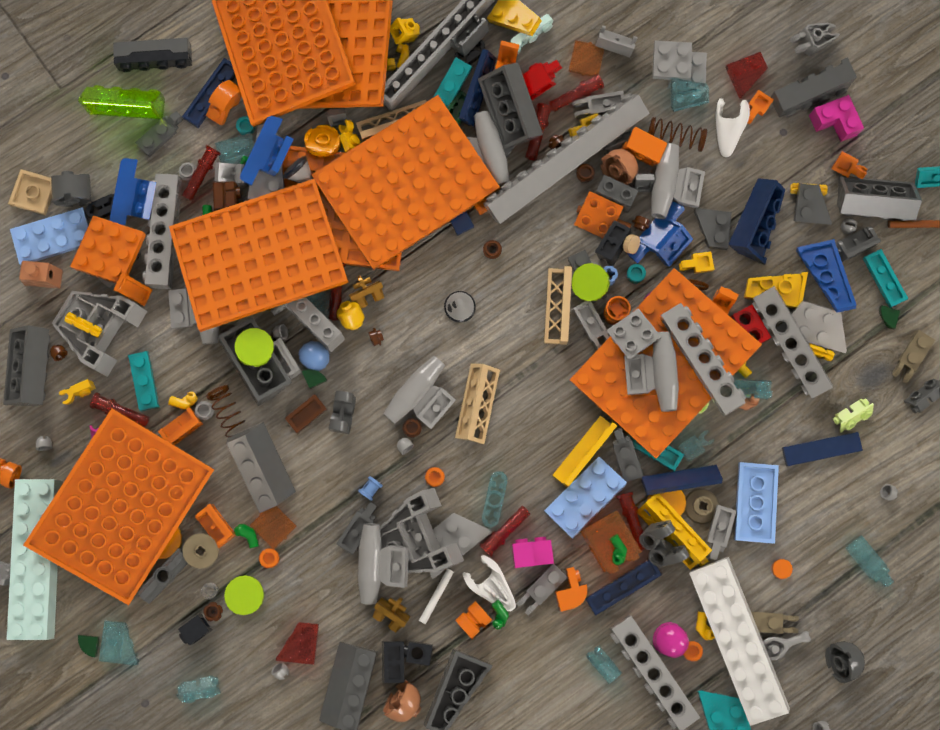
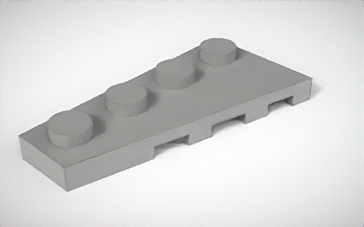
M264 124L258 125L256 140ZM282 165L275 176L259 170L252 186L249 185L247 200L284 189Z

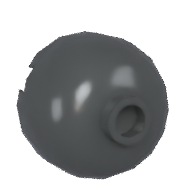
M841 641L831 644L826 649V664L828 668L832 666L834 671L832 675L839 682L847 683L853 681L863 673L865 668L864 654L853 643Z

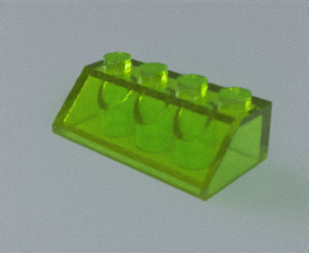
M94 85L93 87L85 88L78 102L89 115L161 120L164 113L165 98L160 91L155 89L141 91L138 88L126 90L116 86L104 88L100 85Z

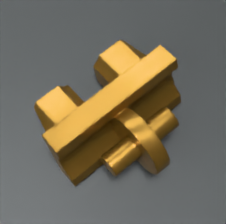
M361 275L357 276L359 282L353 284L355 290L360 287L362 289L349 294L351 301L357 302L361 309L368 306L364 296L370 293L375 302L384 298L382 283L377 281L366 286L372 281L370 277L363 280Z
M381 597L374 607L373 618L382 622L385 616L392 620L388 627L395 633L401 627L404 628L411 616L405 613L407 608L401 605L403 601L401 597L397 601L391 597L388 601Z

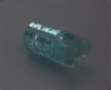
M597 646L594 648L595 653L589 652L586 654V657L607 683L610 684L622 672L604 650Z

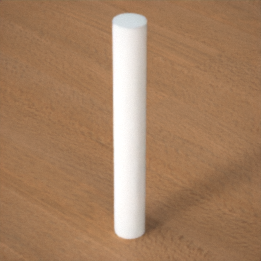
M447 569L419 619L420 622L427 623L454 573L452 570Z

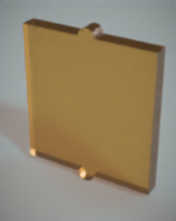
M575 40L569 72L598 78L604 49L595 46L592 42L586 43Z
M277 506L259 513L260 516L250 524L273 549L283 540H287V536L297 527Z

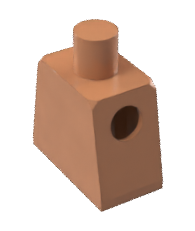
M22 261L19 280L25 286L60 289L63 270L50 263Z

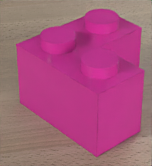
M849 95L815 107L809 115L816 132L834 126L840 142L858 136L864 129Z
M546 536L534 538L535 542H528V538L515 540V544H511L514 568L554 564L551 540H546Z

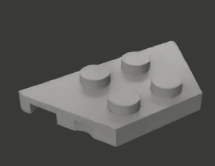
M802 301L791 312L808 343L842 353L847 352L841 312L836 313L834 309ZM783 321L777 329L785 331L787 324Z
M456 513L451 514L433 529L440 548L457 543L462 556L492 533L491 530ZM444 570L430 572L431 578L434 579Z

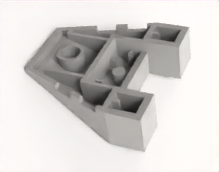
M71 291L52 324L62 338L70 345L71 350L77 354L80 362L108 377L118 361L105 354L112 339L124 321L138 328L148 311L123 296ZM68 312H71L77 317L79 316L93 323V326L101 327L102 333L99 337H95L90 332L87 333L73 326L74 324L71 325L65 322V316Z
M435 488L422 490L408 497L402 506L395 510L392 516L380 526L382 548L390 545L409 547L408 573L438 572L464 561L457 543L440 548L426 514L442 506Z

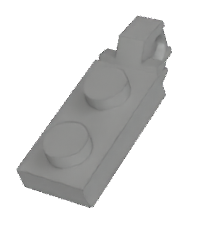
M716 505L706 541L707 545L712 549L707 559L717 561L719 552L723 553L724 549L727 548L737 510Z

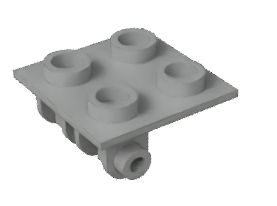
M639 308L606 330L612 337V341L619 346L628 359H631L661 338L660 334Z

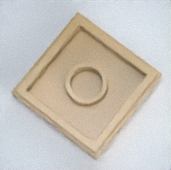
M21 169L8 204L46 216L52 199L51 178Z

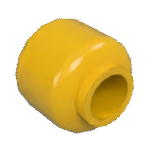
M345 301L341 303L336 313L341 325L345 329L356 330L361 327L365 318L357 302Z

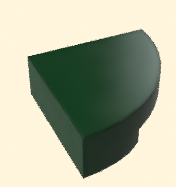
M881 305L879 314L885 325L890 329H896L900 310Z
M312 369L302 371L310 389L327 381L325 376L319 371Z
M78 635V643L81 650L88 656L97 657L99 637Z

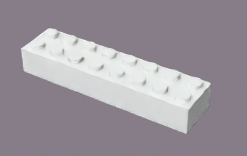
M729 557L691 570L689 574L750 726L788 714L790 707Z

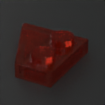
M761 52L727 64L725 67L739 98H742L768 69Z
M299 622L281 652L277 655L276 661L314 665L319 624Z

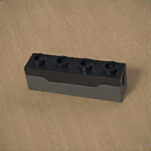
M188 38L113 43L114 65L122 72L138 69L148 71L152 68L166 70L168 67L182 69L192 66V49Z

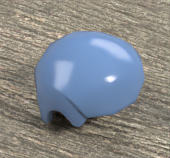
M309 341L299 350V360L307 369L320 371L329 363V351L319 341Z

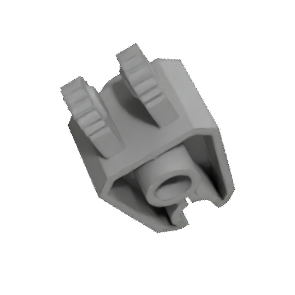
M828 22L808 24L799 34L792 36L789 40L791 43H800L794 49L796 53L804 52V54L811 56L830 45L840 34H831L830 32L836 26Z

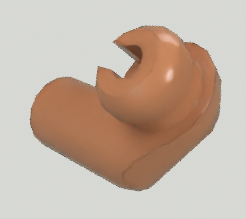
M752 393L744 399L746 403L739 408L749 410L757 406L760 396Z

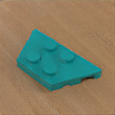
M703 690L697 691L709 730H751L739 698Z

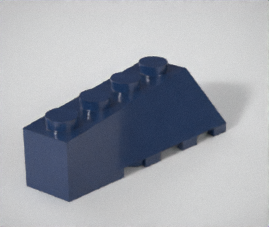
M757 179L728 244L738 254L764 265L767 260L764 257L766 249H770L771 241H769L771 230H775L776 227L775 215L780 212L785 188L777 180Z

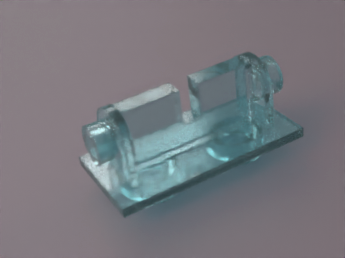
M735 379L734 385L737 389L740 388L746 398H751V394H754V398H763L765 400L772 398V390H770L772 381Z
M212 675L200 678V686L196 685V680L183 682L177 686L179 694L176 695L184 703H191L202 697L212 698L215 694L221 693L216 686L219 684L218 677H213Z

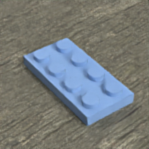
M83 207L10 229L19 264L21 265L22 261H40L78 249L89 226L85 209Z
M598 457L544 511L573 539L627 485V482L603 459Z
M738 463L734 540L775 544L779 465Z

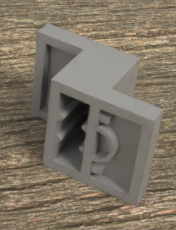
M655 40L652 79L668 80V88L705 90L707 53L692 52V43Z

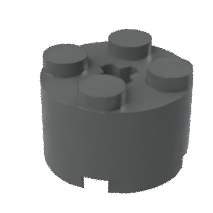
M72 171L61 172L62 175L51 176L52 202L55 205L73 207V204L79 203V206L91 203L89 174L74 175Z

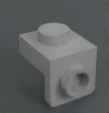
M215 162V181L244 183L240 179V174L245 165Z

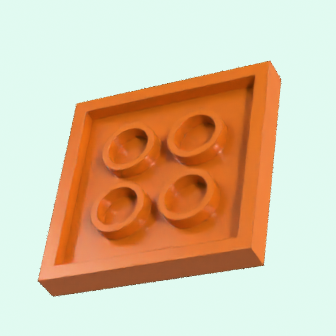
M93 215L70 267L117 283L121 273L129 275L146 234L143 231Z

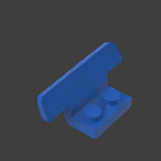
M269 116L266 119L240 174V179L244 183L252 186L259 170L272 176L279 172L294 140L289 136L283 139L276 135L283 120L282 118Z
M124 158L121 160L109 221L124 226L127 215L149 220L157 182L134 178L137 159Z
M672 202L667 217L665 219L655 218L649 225V228L639 236L640 246L637 252L634 254L628 253V256L638 264L650 250L656 253L664 265L670 267L693 240L685 227L676 221L685 208L676 202Z

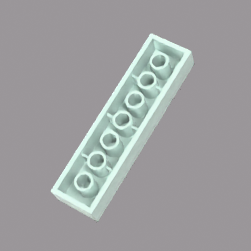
M15 479L7 640L54 639L58 565L28 549L23 544L62 486V481Z

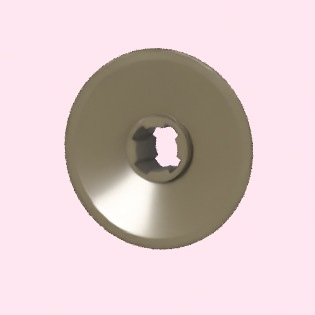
M697 489L686 497L685 512L693 522L706 524L712 521L716 505H719L716 496L709 490ZM700 502L706 504L705 510L699 509Z
M201 533L195 534L184 543L183 557L194 568H207L216 561L218 546L211 536ZM198 548L204 550L202 556L196 553Z

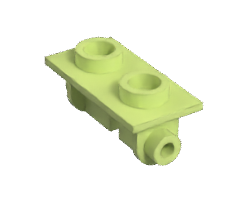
M860 399L850 405L849 408L853 411L852 413L845 408L835 414L833 421L836 425L840 424V432L850 430L855 427L857 422L867 420L872 416L874 404H869L867 399Z

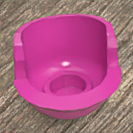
M666 622L655 630L653 645L660 654L677 658L686 652L689 638L678 624Z

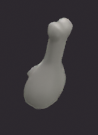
M804 631L800 635L788 639L769 637L763 643L770 660L774 661L782 658L791 646L802 642H810L811 637L808 631Z

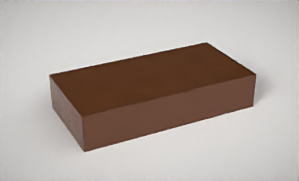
M314 394L285 419L298 434L328 409Z

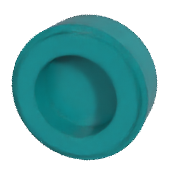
M248 116L240 117L237 120L236 128L241 135L249 136L253 134L255 127L250 124Z
M640 264L631 265L626 273L627 279L634 284L641 283L646 276L645 268Z

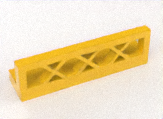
M600 415L552 476L565 487H569L617 425L613 422H608Z
M654 494L636 511L648 525L671 520L675 531L665 537L664 540L669 541L674 547L680 545L686 547L689 556L694 562L689 558L682 562L690 570L712 551L660 494ZM644 509H646L651 514V516H649Z

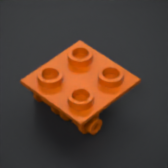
M589 191L574 225L603 238L613 221L618 220L624 206Z

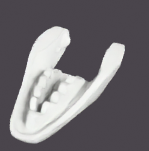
M722 98L718 100L715 120L719 150L723 157L731 156L747 125L750 116L747 100H742L740 103V115L734 119L722 117L725 102Z
M482 555L481 561L491 568V575L483 583L475 584L474 580L471 579L470 573L464 572L463 577L466 584L473 592L493 603L496 600H500L507 611H513L516 607L515 599L500 567L494 560Z

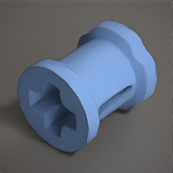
M613 266L604 267L605 271L609 273V276H612L609 285L612 286L618 277V272Z
M369 476L366 484L358 492L372 501L374 494L383 485Z

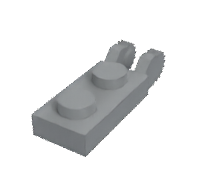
M624 92L605 93L573 101L572 105L575 108L585 105L588 107L586 110L575 112V118H585L596 113L598 115L605 114L607 108L621 102Z
M585 301L574 307L573 311L597 351L601 347L597 339L603 336L604 341H606L609 335L592 302Z
M552 564L526 590V593L516 604L518 606L523 605L528 597L531 596L535 602L525 611L529 615L568 577L555 564Z

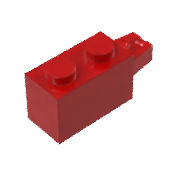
M558 60L550 64L548 62L544 64L541 62L535 63L529 67L527 72L522 73L531 101L556 85L554 81L555 73L562 69Z

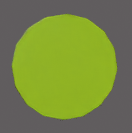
M588 263L577 268L571 283L576 296L591 302L601 299L608 292L610 280L604 268L597 264Z
M249 328L243 331L235 342L236 356L238 360L247 366L259 367L266 364L271 359L274 351L271 336L259 328Z
M247 575L238 576L231 580L224 594L225 603L228 608L239 615H248L257 611L263 604L265 596L260 581Z

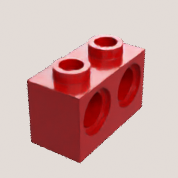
M753 304L731 316L748 333H754L761 344L772 338ZM740 316L747 319V325L740 322Z

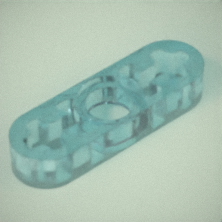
M501 471L494 472L490 477L482 514V522L487 527L496 526L500 519L508 481L506 474ZM498 475H501V479L504 480V483H500L499 489H503L502 493L490 490L491 487L495 488L496 482L493 481V478H497ZM490 495H499L500 503L492 505L489 502ZM487 506L499 508L498 512L494 511L493 517L496 518V521H492L491 524H488V520L485 519V516L490 514V510H486Z

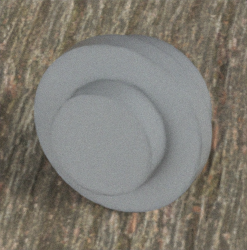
M185 162L179 167L178 172L183 180L191 181L196 178L198 170L193 163Z
M208 401L199 402L195 407L196 416L201 420L212 418L215 411L211 408L212 404Z

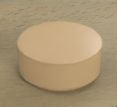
M629 234L623 242L624 251L634 254L639 249L640 238Z

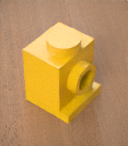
M397 18L390 26V33L396 44L414 42L420 35V26L414 22L413 18Z

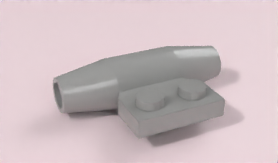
M481 111L474 115L477 138L467 137V139L498 185L503 186L510 181L507 158L499 132L489 112Z
M667 143L660 163L656 166L655 182L651 193V216L657 219H665L667 217L673 199L680 205L692 208L699 207L705 171L689 167L679 169V146L676 144Z
M187 288L168 290L171 328H185L195 325L196 320ZM219 326L202 332L199 331L202 344L218 343Z
M658 332L661 338L653 343L652 357L645 354H637L628 359L624 356L627 394H648L655 389L661 412L676 411L679 391L676 353L670 332Z
M432 356L415 370L396 392L383 414L395 424L413 409L416 417L429 429H432L456 401L443 388L433 386L445 367L444 363L437 357Z
M365 523L363 525L359 544L358 585L360 600L362 604L368 605L377 603L381 582L386 586L401 588L407 587L409 547L390 545L382 548L380 525L376 523Z

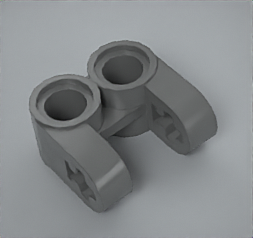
M336 391L329 431L343 434L350 433L352 415L356 403L354 394Z
M671 520L650 524L639 537L642 547L650 550L648 554L650 562L657 567L676 564L689 557V553L684 545L674 547L669 541L664 540L665 537L675 531Z

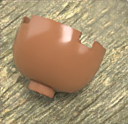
M614 149L601 159V161L603 160V164L600 165L603 175L626 185L635 179L638 172V163L634 155L629 151Z
M404 680V683L397 684L396 688L398 690L394 695L392 692L390 693L383 708L384 715L396 722L408 721L412 717H416L421 710V695L418 689L407 680Z

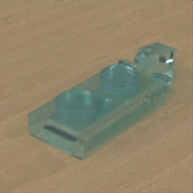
M862 535L845 547L870 579H873L875 582L879 580L884 587H889L894 582L889 574H887L890 571L887 568L888 566Z

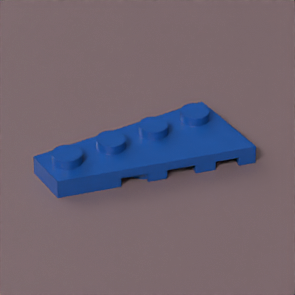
M835 240L797 247L796 252L836 313L856 309L857 305Z

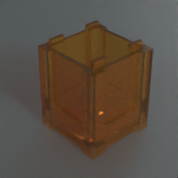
M617 510L580 531L603 572L614 574L619 571V565H615L612 562L614 546L609 540L615 534L619 535L627 548L624 562L628 560L629 562H634L640 558L638 554L642 551Z

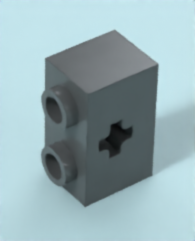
M604 175L596 194L624 206L622 211L628 213L639 190Z

